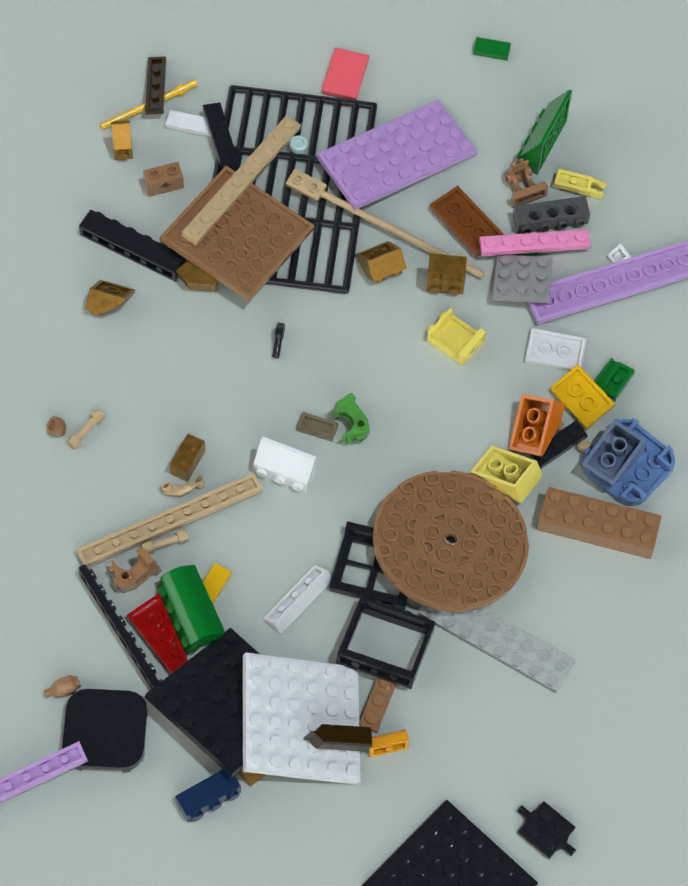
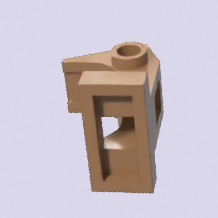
M523 158L517 162H511L510 168L505 171V180L514 190L511 199L513 208L514 206L525 205L547 196V183L543 181L535 184L530 177L532 176V171L528 166L529 161H524ZM524 181L527 188L522 189L518 183Z
M142 546L136 551L138 553V562L130 570H123L113 560L111 561L112 567H109L112 574H115L113 581L116 588L120 587L123 592L138 588L153 574L157 576L162 571Z

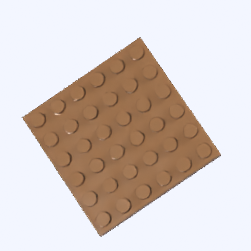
M225 166L163 232L159 240L250 302L314 230V225L251 183L246 191L243 192L238 200L227 210L198 245L195 246L183 238L181 233L235 173L234 170Z

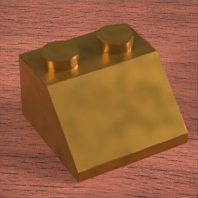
M389 241L355 254L367 278L373 282H381L385 280V277L402 273V270L407 269L401 248Z

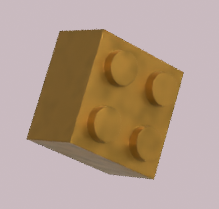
M430 254L426 291L435 294L463 295L467 257Z

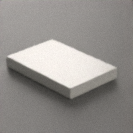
M531 328L524 363L569 372L577 364L580 367L582 366L587 338Z

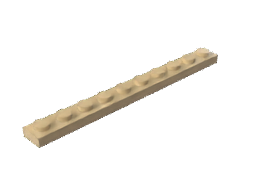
M286 115L182 231L181 236L197 246L243 192L246 191L250 184L254 182L300 130L301 124Z
M252 473L76 549L82 565L85 564L87 567H90L141 545L146 541L261 493L262 487L255 474Z

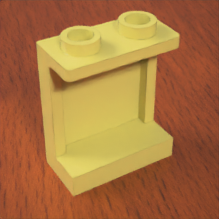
M449 308L447 312L444 311L440 315L439 321L436 324H432L427 330V342L463 366L485 342L487 332L482 328L476 331L453 314L454 309Z

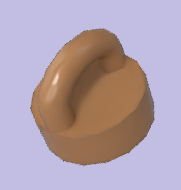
M53 416L47 423V432L53 436H64L66 424L62 418Z

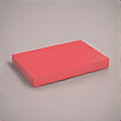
M335 48L322 88V94L357 100L369 61V55Z

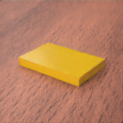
M578 364L549 388L586 430L616 406Z

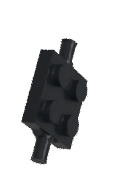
M543 801L532 812L523 805L520 806L517 812L526 820L517 834L550 860L561 849L570 856L576 852V849L567 843L569 836L576 827L550 805Z

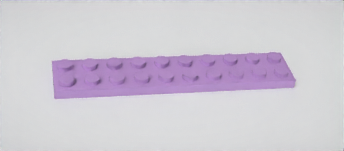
M688 240L551 282L549 303L527 302L537 325L687 279Z

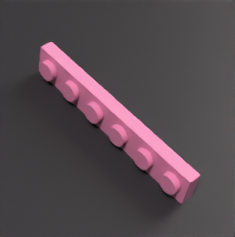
M588 229L482 236L479 238L481 256L591 248Z

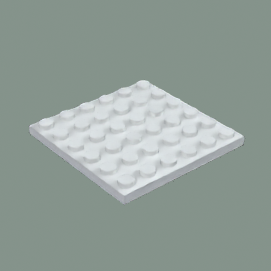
M245 653L243 655V772L355 785L361 783L360 751L317 749L308 740H304L306 735L311 731H315L321 724L359 726L358 671L337 664Z

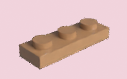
M380 678L376 679L359 726L371 727V732L378 733L397 684Z

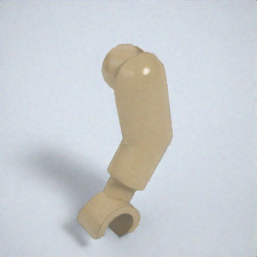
M198 475L191 483L188 482L182 486L163 482L161 489L165 495L183 497L193 491L195 487L202 489L205 483L202 481V475Z

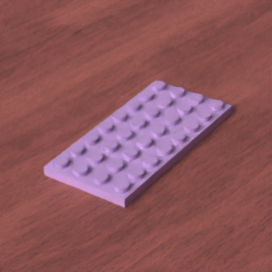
M436 100L317 153V159L352 208L357 210L475 156L477 150L441 102Z

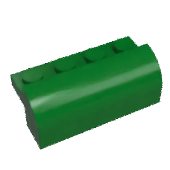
M195 565L174 568L160 577L162 582L157 589L187 655L194 654L203 644L218 640L225 633Z

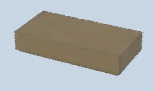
M302 412L296 431L333 442L339 423Z

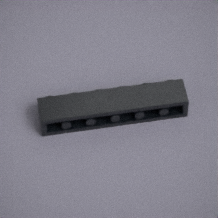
M90 209L79 225L81 236L175 282L179 278L176 270L187 262L186 258L164 243H159L148 235H142L134 228L126 227L115 219H109L101 212H95Z

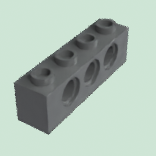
M586 196L514 206L513 220L517 234L535 231L545 232L550 229H564L569 226H583L589 223L590 218Z

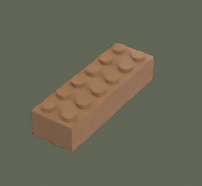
M548 487L537 530L651 559L662 516Z

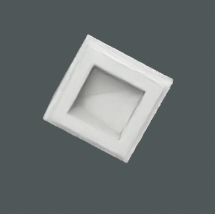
M621 243L607 254L612 263L633 257Z

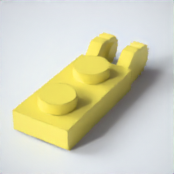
M558 169L553 187L590 196L594 199H602L604 193L600 190L606 189L607 185L603 181L593 179L594 177Z

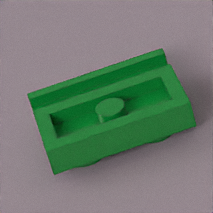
M611 358L594 382L610 399L616 401L635 374V370Z

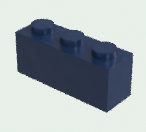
M222 769L176 795V804L188 823L192 820L195 822L200 820L204 813L219 809L222 803L227 800L233 801L238 798L241 793V785L235 775L230 777Z

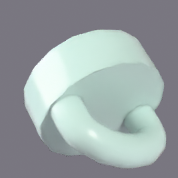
M300 135L294 136L290 141L291 151L296 154H305L308 148L307 139Z

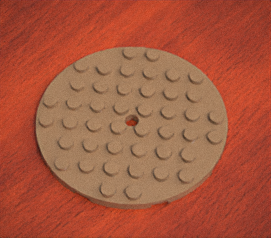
M459 471L425 472L400 483L382 502L373 528L374 552L380 568L388 580L410 599L438 610L456 612L475 610L488 606L502 598L514 587L521 577L529 550L527 528L524 519L516 505L507 495L504 496L495 489V485L480 477ZM453 537L456 542L448 544L449 542L446 538Z

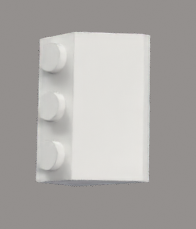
M262 436L253 464L254 473L262 478L273 479L280 485L286 484L296 491L307 493L316 474V456Z

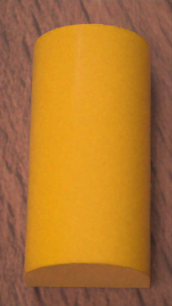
M406 729L372 737V747L368 749L369 757L408 749L409 738Z

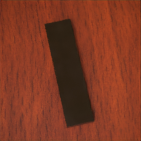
M166 56L148 57L146 115L164 114Z

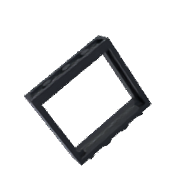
M361 596L338 650L336 664L412 689L434 633L436 621L415 615L410 611L397 609L390 604H383L372 598L368 599ZM363 613L425 634L411 671L348 650Z

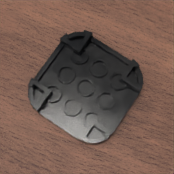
M82 689L73 693L68 699L66 706L62 746L64 749L79 741L88 759V762L74 769L82 771V768L122 770L123 773H127L136 768L141 761L143 762L148 716L145 700L138 693L127 690Z

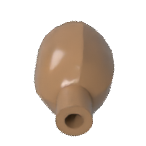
M67 675L54 681L51 688L44 690L46 698L53 695L64 697L75 693L81 687L77 675L74 677Z

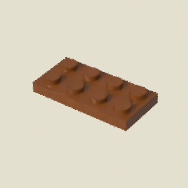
M458 185L429 205V209L475 258L481 255L480 237L504 235Z

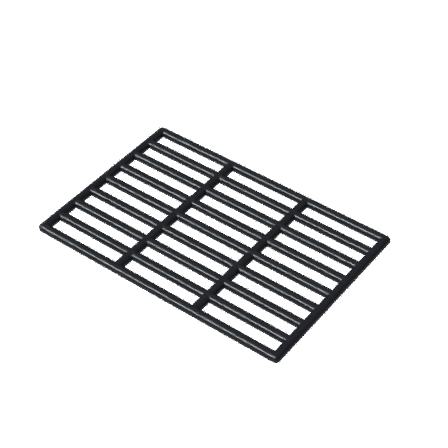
M231 85L224 113L229 129L235 93L246 94L237 146H234L241 166L242 155H251L263 142L271 97L281 98L277 125L286 116L288 99L299 100L296 122L301 124V128L294 136L301 135L306 101L317 102L308 155L296 154L292 151L290 153L279 152L270 162L265 192L272 196L278 159L289 160L282 204L289 207L291 188L286 186V182L295 169L296 161L307 162L305 174L311 177L314 163L321 164L315 154L324 103L334 105L328 148L335 146L341 106L352 107L348 140L355 137L359 108L370 109L367 131L374 128L377 103ZM253 95L264 96L255 148L244 147ZM217 157L215 162L213 179L221 171ZM324 169L322 182L327 185L325 191L328 192L330 176ZM339 190L338 198L345 201V196ZM302 194L298 215L315 226L306 281L295 280L300 244L292 253L288 279L277 278V270L266 284L348 294L361 217L354 214L352 223L342 222L344 208L337 205L334 221L324 220L326 199L322 197L319 200L316 218L305 217L308 197ZM322 227L333 228L325 283H315L314 276ZM340 229L351 230L343 286L332 285Z

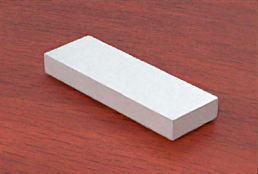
M174 110L169 111L165 128L211 137L205 117Z

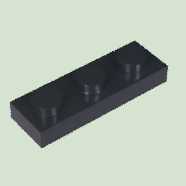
M575 420L553 436L543 456L530 455L538 462L540 469H542L586 439L588 435L578 421Z

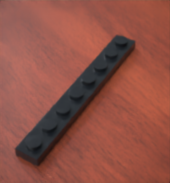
M85 564L78 567L79 576L151 689L154 688L162 679H157L155 676L157 672L152 663L148 664L145 660L146 654L144 650L136 646L135 636L131 631L128 632L126 630L125 620L121 615L118 616L115 610L117 609L113 601L107 600L105 596L107 593L102 584L98 585L95 581L97 577L92 569L88 570Z

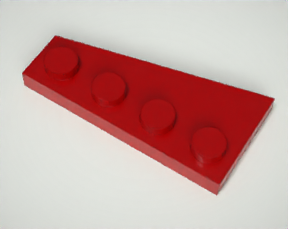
M159 593L127 614L128 620L170 674L188 661Z

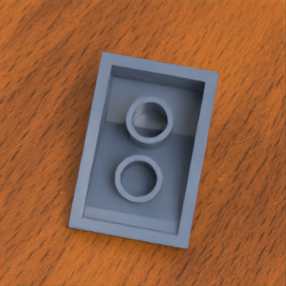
M614 419L581 465L614 486L646 448V439Z

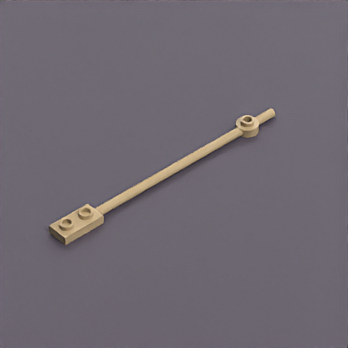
M297 169L293 170L286 182L287 187L317 202L322 197L432 254L450 255L360 208L354 210L350 203L325 191L327 188L325 183ZM458 253V254H455V255H453V256H465V255ZM467 259L466 271L482 279L485 272L469 265Z

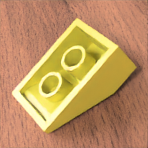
M491 446L470 471L472 475L495 485V489L504 496L507 495L511 500L519 503L524 501L543 477L536 460L495 446Z

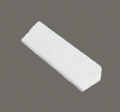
M314 565L263 620L278 633L282 634L330 584L332 577L328 570Z

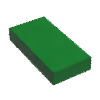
M476 37L473 55L508 61L511 43Z

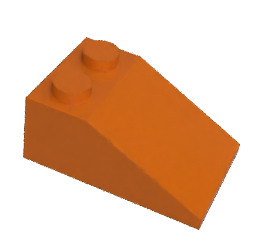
M522 394L509 450L543 456L561 424L565 404L552 399Z

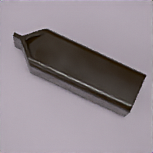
M321 724L315 731H311L304 737V740H308L317 749L366 752L372 747L371 727Z

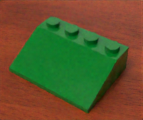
M572 90L566 91L551 101L546 109H542L539 122H535L532 128V135H528L525 140V148L520 149L517 155V159L523 158L524 161H529L528 166L531 168L532 173L536 175L541 170L567 122Z

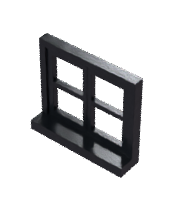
M347 521L329 591L356 598L361 596L368 599L372 598L377 602L390 604L393 607L405 610L408 597L402 592H399V596L373 590L378 573L384 574L376 559V555L373 566L348 560L352 543L370 547L374 546L373 527ZM346 565L371 571L366 588L341 582Z

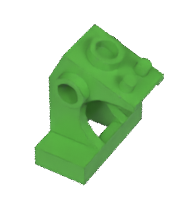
M352 392L337 401L331 413L335 420L343 417L351 424V430L342 435L340 443L346 442V445L350 444L352 440H355V442L364 441L370 433L368 419L356 404V397Z

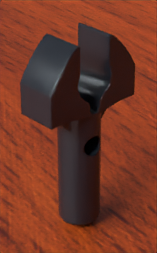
M277 322L272 357L276 359L280 357L285 323Z

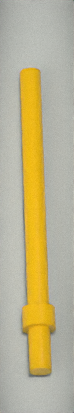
M196 79L186 84L181 83L175 86V89L166 92L164 101L177 95L181 96L186 91L198 86ZM145 103L100 123V127L104 130L112 126L111 122L123 121L145 111Z

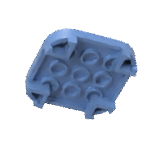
M634 418L632 420L616 419L646 439V448L614 486L582 466L590 480L616 501L625 506L633 507L645 502L670 476L675 465V457L671 446L668 445L666 447L639 426L638 420ZM599 439L590 448L586 449L583 456V461L594 448V446L597 444Z

